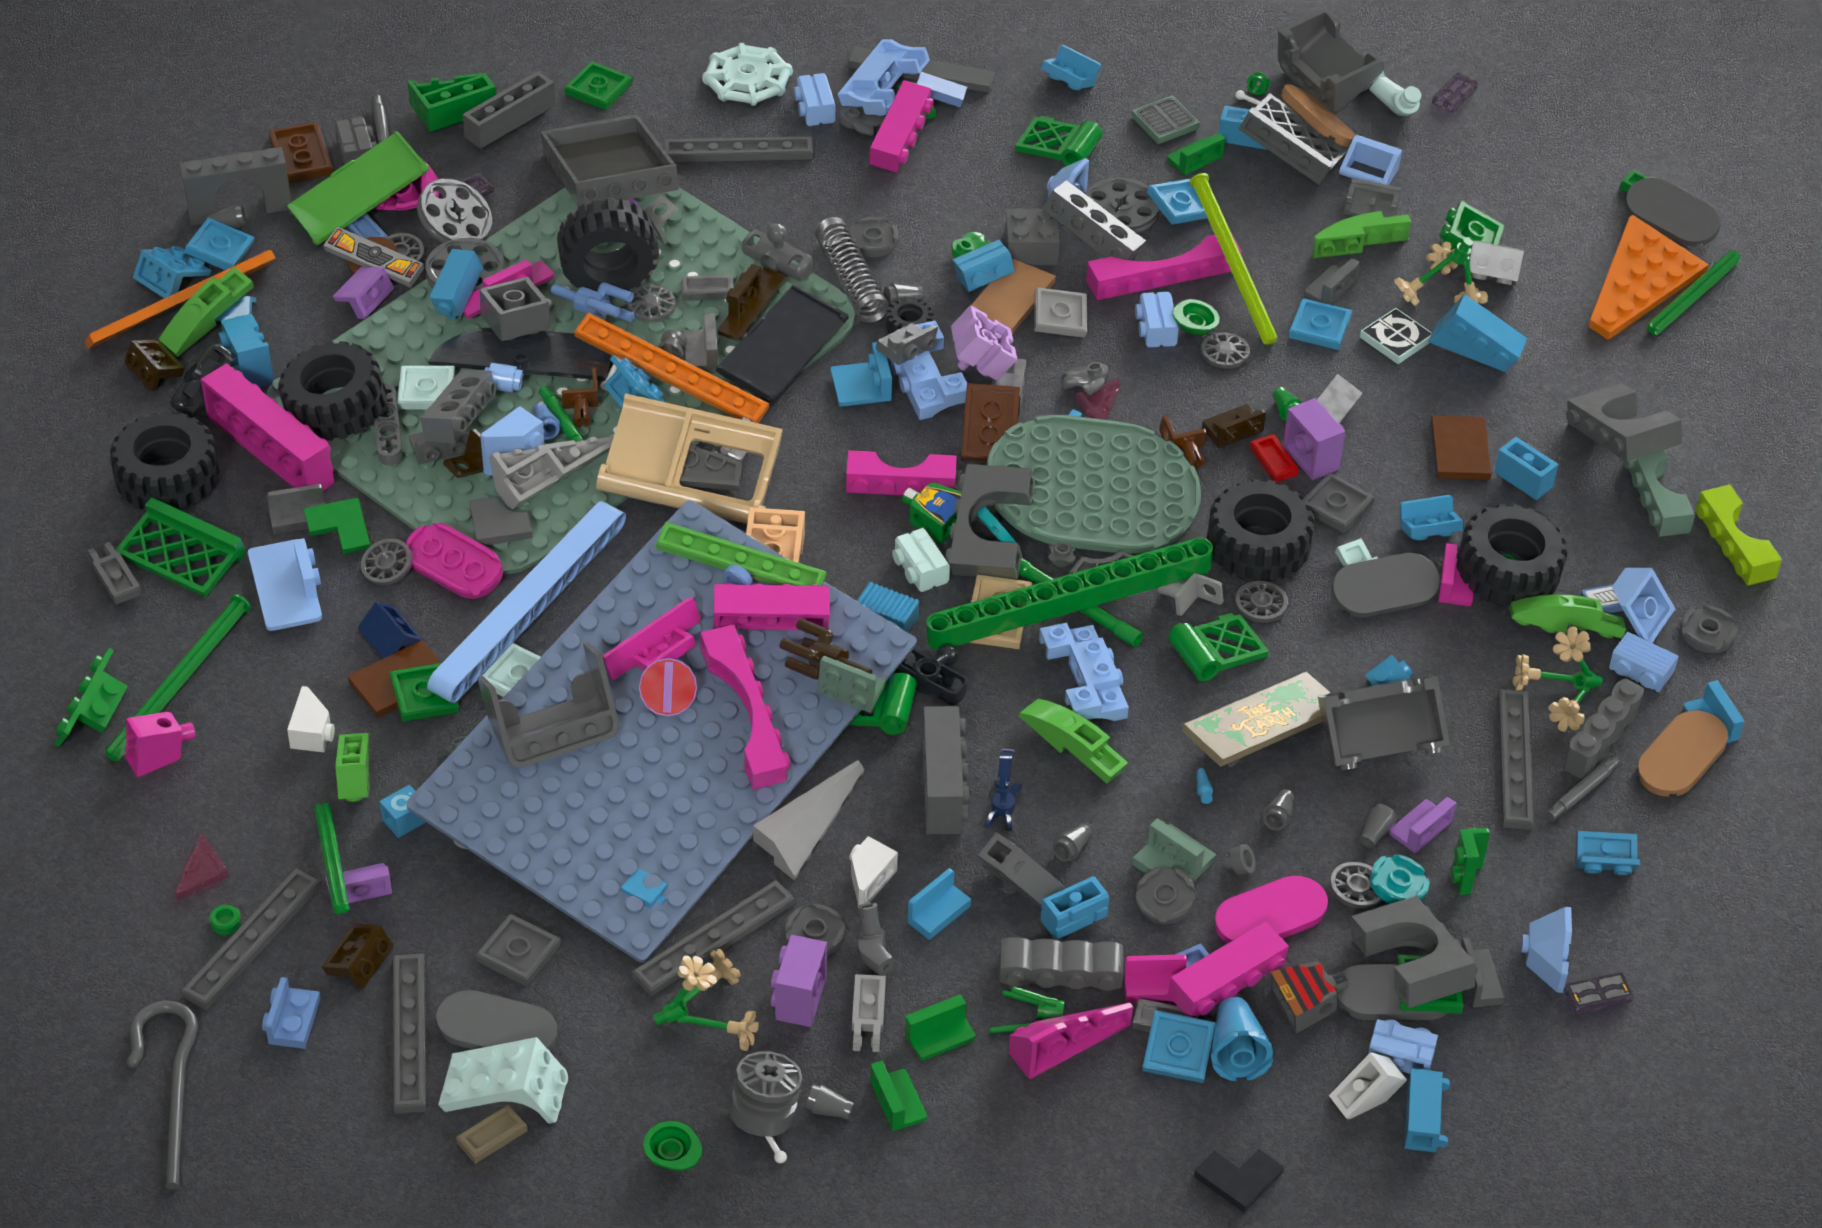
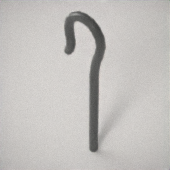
M164 1000L146 1006L133 1018L129 1029L131 1053L127 1059V1065L129 1068H135L143 1057L142 1029L148 1019L157 1014L174 1013L185 1021L186 1029L173 1063L165 1187L173 1190L177 1189L179 1184L185 1068L189 1052L194 1045L197 1035L198 1022L196 1015L188 1006L180 1002Z

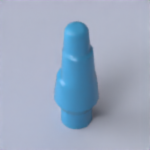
M1199 768L1196 777L1197 794L1200 796L1202 803L1209 804L1213 800V788L1210 781H1208L1205 770Z

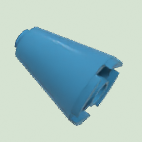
M1230 997L1223 1000L1218 1007L1211 1061L1214 1070L1225 1079L1237 1081L1236 1077H1246L1247 1081L1253 1080L1263 1075L1271 1067L1273 1047L1248 1003L1242 998Z

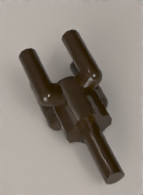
M802 618L797 621L796 628L818 637V641L805 637L802 643L798 644L783 638L779 645L780 649L809 660L810 664L808 665L788 657L785 661V667L814 680L819 679L820 661L823 656L872 674V669L848 660L849 652L847 649L831 643L833 639V632Z

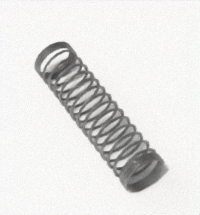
M838 217L823 220L815 230V237L859 320L865 323L878 321L887 313L889 304L847 229L844 220ZM835 223L843 225V227L832 228L823 236L822 240L820 239L826 227ZM835 229H843L842 232L835 233L827 241L824 240L829 232ZM836 235H839V236L836 237L835 239L830 240L832 237H834V236H836ZM842 239H846L844 243L831 248L832 245L839 243ZM849 244V246L846 249H843L842 251L837 253H833L836 249L842 247L843 245ZM852 249V251L849 254H846L841 258H836L839 254L845 252L846 250ZM849 255H854L852 259L846 261L845 263H839L842 259L848 257ZM853 260H857V262L854 265H851L848 268H843L845 264ZM860 265L857 270L845 274L848 269ZM863 270V272L860 275L856 276L855 278L848 279L850 275L856 273L857 271ZM866 276L862 281L851 284L855 279ZM869 281L865 286L854 289L858 284ZM872 286L865 293L856 295L860 290L864 289L865 287ZM869 292H874L873 294L864 297L862 300H859L865 294ZM878 299H881L880 304L875 308L867 311L861 310L862 307L870 306ZM870 300H874L872 303H870V304H868V305H864L865 303L869 302ZM884 301V307L879 313L872 316L860 314V312L866 313L876 310Z

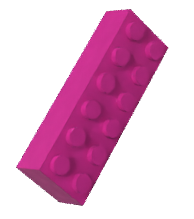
M226 363L201 379L207 418L293 488L321 484L324 491L334 484V467L331 463V447L329 443L314 434L308 425L300 423L290 411H285L280 407L274 398H269L256 384H252L245 379L240 371H235Z

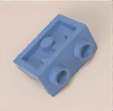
M281 977L278 988L274 987L271 992L270 1012L264 1014L262 1030L267 1033L268 1044L305 1049L321 1000L320 992L289 988L288 978Z

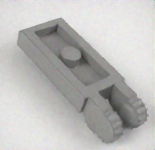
M855 974L852 1031H854L853 1051H860L862 1047L861 1031L873 1032V1037L871 1038L872 1052L880 1051V1032H883L886 976Z

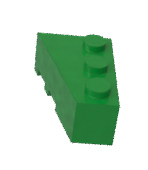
M486 73L454 76V80L440 82L439 78H432L431 83L416 84L415 80L407 81L410 105L430 132L463 122L464 113L496 95V87Z

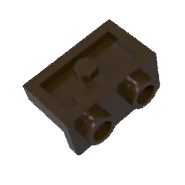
M158 339L131 341L125 356L127 367L150 391L157 389L160 378L182 377L185 367Z
M1246 404L1203 420L1202 429H1205L1214 444L1221 448L1263 432L1266 413L1263 410L1254 412Z
M353 923L321 967L326 975L350 977L356 988L363 989L392 950L393 943L381 925Z

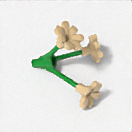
M1464 238L1462 243H1458L1453 250H1451V243L1443 242L1442 247L1439 244L1431 245L1430 248L1434 253H1428L1426 256L1427 261L1433 262L1429 272L1420 279L1417 277L1411 283L1404 281L1400 277L1394 280L1399 289L1405 292L1403 294L1404 299L1407 302L1411 300L1412 304L1416 306L1419 303L1417 290L1424 285L1423 283L1439 270H1441L1442 275H1448L1450 268L1456 269L1458 264L1464 265L1466 283L1464 284L1465 291L1454 297V303L1464 294L1477 303H1486L1488 301L1487 292L1479 291L1478 288H1475V284L1471 279L1469 254L1471 253L1473 241L1470 238Z
M1570 627L1567 631V636L1563 632H1559L1555 638L1560 644L1554 645L1553 651L1556 655H1560V659L1564 662H1568L1573 658L1578 662L1583 672H1578L1575 675L1541 672L1540 669L1530 668L1529 656L1522 654V656L1517 655L1515 675L1517 676L1513 677L1515 691H1522L1523 686L1528 684L1529 679L1539 680L1540 678L1573 682L1574 686L1580 690L1575 699L1569 701L1568 698L1563 697L1558 703L1553 702L1548 707L1549 711L1552 712L1549 715L1552 722L1559 721L1558 729L1562 732H1565L1568 726L1573 731L1579 730L1585 720V715L1579 713V703L1585 694L1591 689L1601 686L1603 682L1602 677L1592 673L1583 660L1582 653L1589 652L1591 648L1590 642H1587L1589 635L1586 631H1582L1578 635L1576 627Z
M720 949L717 951L713 950L710 954L714 962L712 964L707 963L704 966L702 965L703 960L700 957L694 956L691 959L689 956H684L681 961L682 966L678 969L679 977L685 978L683 987L669 1004L663 1006L662 1011L653 1015L656 1024L661 1025L667 1021L669 1023L678 1021V1023H693L725 1029L727 1033L737 1034L740 1049L747 1051L749 1045H754V1034L752 1032L758 1031L759 1022H754L756 1011H747L745 1018L741 1022L729 1021L726 1023L688 1016L686 1008L688 1001L699 992L712 987L721 978L728 980L731 985L738 983L741 973L738 969L731 968L733 964L728 958L725 959V955Z

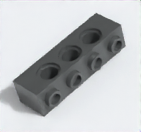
M1067 180L1052 191L1042 208L1105 258L1112 256L1133 261L1146 240Z
M461 369L421 416L425 442L452 444L457 442L496 394V383L493 381L491 371Z

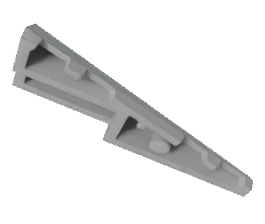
M614 434L603 438L590 437L587 440L578 442L571 440L539 445L536 448L521 450V448L514 449L512 452L502 454L495 452L490 456L495 490L509 509L513 511L609 451Z
M858 760L753 825V841L774 857V865L793 880L799 876L801 867L811 857L815 845L819 840H822L835 820L846 797L851 795L858 778L863 776L864 768Z

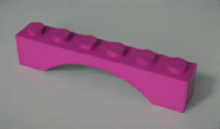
M1211 235L1207 236L1191 251L1166 260L1131 261L1111 256L1088 261L1086 281L1096 300L1223 274L1231 272V269L1216 236ZM1234 238V241H1235V243H1236V245H1237V247H1238V250H1239V252H1240V254H1241V253H1242V250L1240 249L1239 245L1237 244V242H1236V240H1235V238Z
M734 624L701 632L700 650L708 672L722 679L735 691L742 700L749 715L752 731L749 742L744 750L743 766L752 790L786 782L787 770L791 768L787 752L782 753L780 747L782 744L778 728L773 729L771 724L772 712L770 706L763 703L762 685L760 681H755L754 679L755 669L751 657L746 658L744 652L746 651V645L743 635L737 634Z

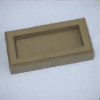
M508 1104L456 1137L457 1144L476 1164L527 1132V1124Z

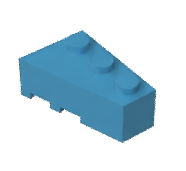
M1464 294L1436 323L1428 342L1506 372L1520 358L1528 338Z
M247 314L222 320V332H218L219 340L222 346L227 347L235 355L230 363L234 365L232 368L235 371H240L245 379L252 384H256L258 387L271 385L274 378L269 345L267 342H262L264 336L262 332H258L259 327L253 315Z

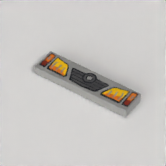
M340 227L334 230L323 245L325 251L362 267H384L390 279L408 287H412L425 269L423 263Z

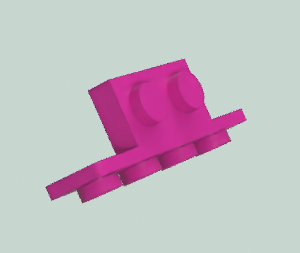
M526 259L483 279V288L528 277L537 287L554 279V272L542 261L531 264ZM479 289L472 292L462 313L468 319L481 313Z
M688 597L604 654L602 657L608 678L615 680L634 666L645 671L648 665L659 659H677L696 646L694 637L686 632L701 621L695 600Z

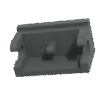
M1352 178L1344 214L1357 216L1381 211L1383 217L1396 216L1401 187Z

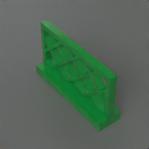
M152 497L145 504L147 512L115 550L120 553L124 560L205 598L234 561L241 562L246 556L241 538ZM150 522L159 525V531L144 534V529ZM173 534L181 536L182 541L166 545L165 536ZM161 538L162 546L147 549L146 541ZM142 543L143 551L136 553L127 552L131 545ZM196 544L203 546L204 551L188 554L187 547ZM184 549L185 556L169 560V551ZM164 553L165 561L156 564L149 562L150 556ZM220 554L226 556L222 563L211 565L209 557ZM206 558L207 567L191 569L190 562ZM186 563L187 572L180 574L172 573L171 567ZM209 574V579L203 587L194 583V577Z

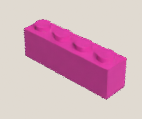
M903 80L870 147V165L897 173L901 164H906L909 156V147H914L917 140V131L923 129L926 119L925 115L926 113L930 114L933 107L934 99H931V88Z
M714 584L713 629L734 624L736 629L798 630L796 623L800 618L826 629L829 628V586Z
M1265 921L1172 976L1167 995L1187 1017L1195 1018L1200 1014L1206 1015L1218 1003L1227 998L1235 997L1243 988L1247 986L1252 987L1263 976L1274 970L1281 969L1286 963L1289 946Z

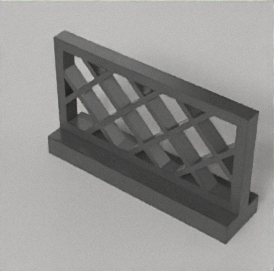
M1268 94L1255 108L1252 107L1239 127L1240 131L1318 185L1323 182L1326 175L1341 161L1349 147L1335 143V138L1331 136L1329 138L1324 137L1295 110L1272 94ZM1268 104L1272 105L1277 110H1271ZM1274 117L1281 118L1282 122H1276ZM1289 119L1294 120L1297 124L1290 123ZM1294 131L1301 132L1302 136H1296ZM1309 133L1314 134L1318 138L1310 137ZM1314 145L1321 146L1323 150L1315 149ZM1329 147H1333L1338 152L1330 151Z

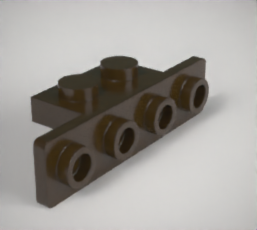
M751 264L746 272L741 273L735 287L730 288L727 293L728 316L717 329L718 335L738 342L741 341L786 281V275L767 268L761 270V266Z

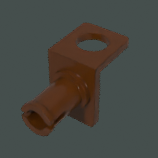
M596 367L592 368L593 388L563 390L561 392L562 407L564 409L573 408L574 424L578 427H581V417L584 418V427L590 425V407H599Z
M1162 416L1159 428L1162 438L1165 441L1170 440L1184 452V456L1191 466H1194L1195 463L1197 469L1205 464V459L1199 448L1204 445L1207 434L1206 430L1200 429L1176 435L1168 416Z

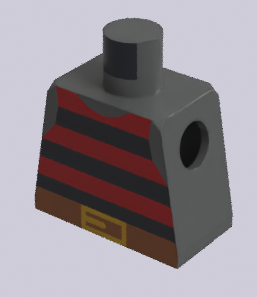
M1316 961L1271 972V990L1295 1033L1301 1032L1337 1010V992L1349 987L1348 980L1343 971L1327 976L1322 965Z

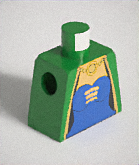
M933 482L929 483L921 493L908 488L902 497V502L910 506V523L917 529H925L931 539L942 545L950 537L952 523H956L955 503L957 498H961L962 492Z

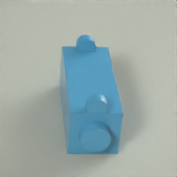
M451 250L429 296L438 314L444 315L451 320H455L457 316L462 315L484 268L475 251Z
M1411 1068L1407 1085L1404 1149L1436 1152L1437 1147L1443 1148L1448 1145V1138L1440 1135L1442 1090L1450 1088V1080L1442 1078L1443 1072Z

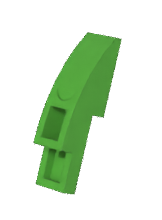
M1381 211L1344 219L1315 235L1312 256L1313 258L1362 253L1363 245L1406 241L1409 236L1411 220L1408 215L1383 217Z
M236 267L232 268L219 280L212 277L182 306L160 336L159 341L178 357L216 326L215 319L253 289V282Z
M1541 595L1511 602L1509 606L1511 617L1517 623L1525 626L1530 624L1540 626L1543 630L1550 633H1556L1557 631L1566 633L1569 624L1578 630L1586 631L1589 629L1597 631L1606 638H1623L1626 631L1623 617L1603 612L1601 601L1593 598L1575 595Z
M1037 699L1019 714L1023 721L1060 753L1068 749L1106 784L1125 770L1128 764L1125 759L1107 745L1110 737L1084 717L1061 705Z

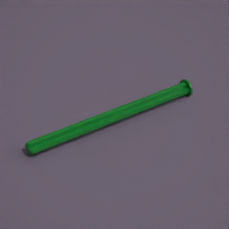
M234 594L230 598V604L134 717L160 713L242 614L250 611L251 606L244 597ZM126 726L105 749L106 757L114 762L119 761L125 754Z

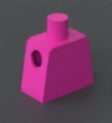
M170 712L127 718L125 758L135 775L140 777L178 761L181 758L182 742L195 739L196 737L194 727L191 722L179 725Z

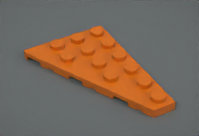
M1634 215L1630 216L1592 313L1589 328L1607 340L1611 339L1698 279L1708 270L1709 264Z

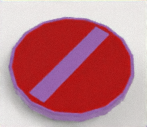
M672 658L659 659L648 665L642 673L639 683L640 697L645 706L655 714L663 716L678 715L687 710L695 700L697 692L696 677L690 667L680 660Z

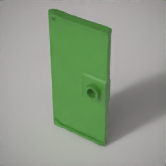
M396 131L357 159L351 160L333 172L329 178L288 204L287 207L309 234L313 243L319 246L331 236L337 227L345 228L430 169L428 164L416 154L400 133Z

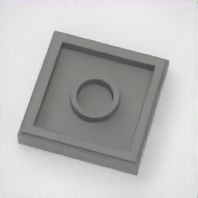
M1036 287L1034 293V331L1085 338L1087 334V294Z

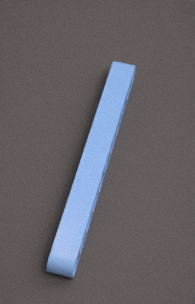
M599 501L433 672L428 681L427 689L451 703H456L478 680L477 677L482 676L508 647L618 534L625 523L626 514L603 501Z

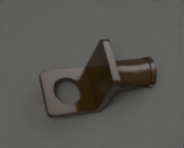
M475 428L470 430L465 454L443 461V465L455 477L462 478L483 472L481 436ZM454 464H464L468 469H458Z

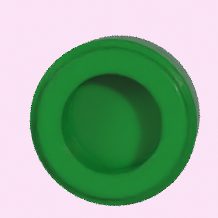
M232 905L218 906L210 914L211 928L219 935L233 934L241 926L240 912Z

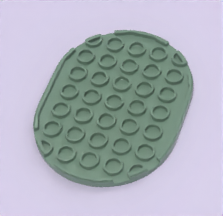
M1068 415L1035 417L1032 421L1023 424L1018 423L1005 431V434L993 445L986 464L988 466L1032 469L1035 487L1031 506L1016 504H994V506L1013 527L1036 540L1052 545L1068 543L1071 547L1112 553H1117L1121 550L1128 554H1140L1164 548L1177 541L1189 530L1197 516L1201 502L1199 477L1194 466H1191L1183 456L1184 452L1170 440L1165 441L1155 435L1154 431L1131 423Z

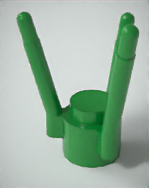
M1012 987L1011 991H1002L1003 996L1038 1005L1036 1018L1046 1020L1063 1015V1000L1045 997L1017 987ZM1032 1023L991 1027L989 1032H1014L1016 1029L1023 1026L1026 1027Z

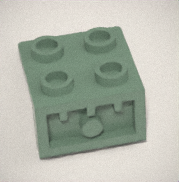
M823 656L820 661L817 692L829 699H836L849 704L854 709L871 713L884 688L885 680Z

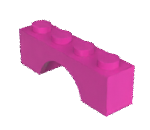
M848 450L846 493L904 495L908 488L921 493L929 483L933 482L955 489L956 456L929 454L923 463L915 467L895 468L882 462L876 452Z

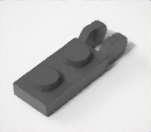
M110 542L103 545L106 555L104 558L100 559L93 548L87 550L88 557L96 574L115 605L142 595L138 582L120 553L115 551Z

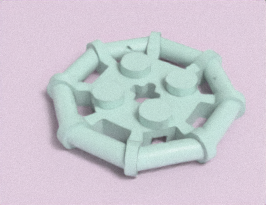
M739 43V46L720 53L714 52L710 55V63L706 72L702 74V80L704 84L709 85L718 95V99L723 102L731 100L750 103L751 106H756L758 102L776 95L782 96L786 92L785 86L788 78L793 74V69L790 64L786 63L777 54L776 49L772 47L766 49ZM779 75L778 80L772 78V76ZM723 80L726 84L722 86L718 81ZM734 90L744 91V92H749V93L737 92V91H734Z

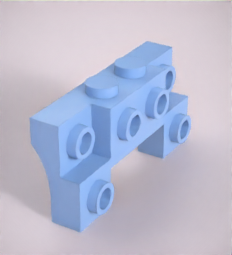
M882 39L838 93L841 105L856 108L863 106L865 115H887L896 97L891 87L902 74L916 75L922 71L930 61L926 47H908L892 39Z
M936 321L916 325L922 330L932 325L938 327ZM939 327L936 334V344L930 351H925L912 360H908L900 365L890 360L892 372L894 375H898L900 388L903 393H907L919 420L931 418L950 406L965 403L967 382L962 372L941 376L930 354L932 351L944 349V336Z
M1063 623L1040 628L1039 641L1040 644L1045 643L1047 660L1069 656V665L1078 687L1066 690V705H1071L1073 712L1087 720L1096 718L1112 721L1127 719L1129 707L1120 688V685H1123L1121 670L1115 668L1113 652L1111 648L1106 647L1103 638H1098L1094 626L1069 629L1068 624Z

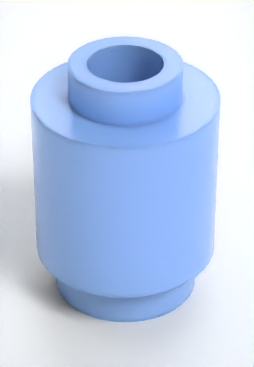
M491 363L490 368L485 367L486 371L492 372L493 381L496 383V390L511 393L514 390H521L523 370L517 369V366Z

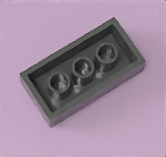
M959 706L924 707L923 767L926 834H962V822H968V806L963 804L969 803V787L966 785V782H963L968 779V766L965 763V759H962L966 758L967 748L966 740H964V737H961L965 736V718H960Z

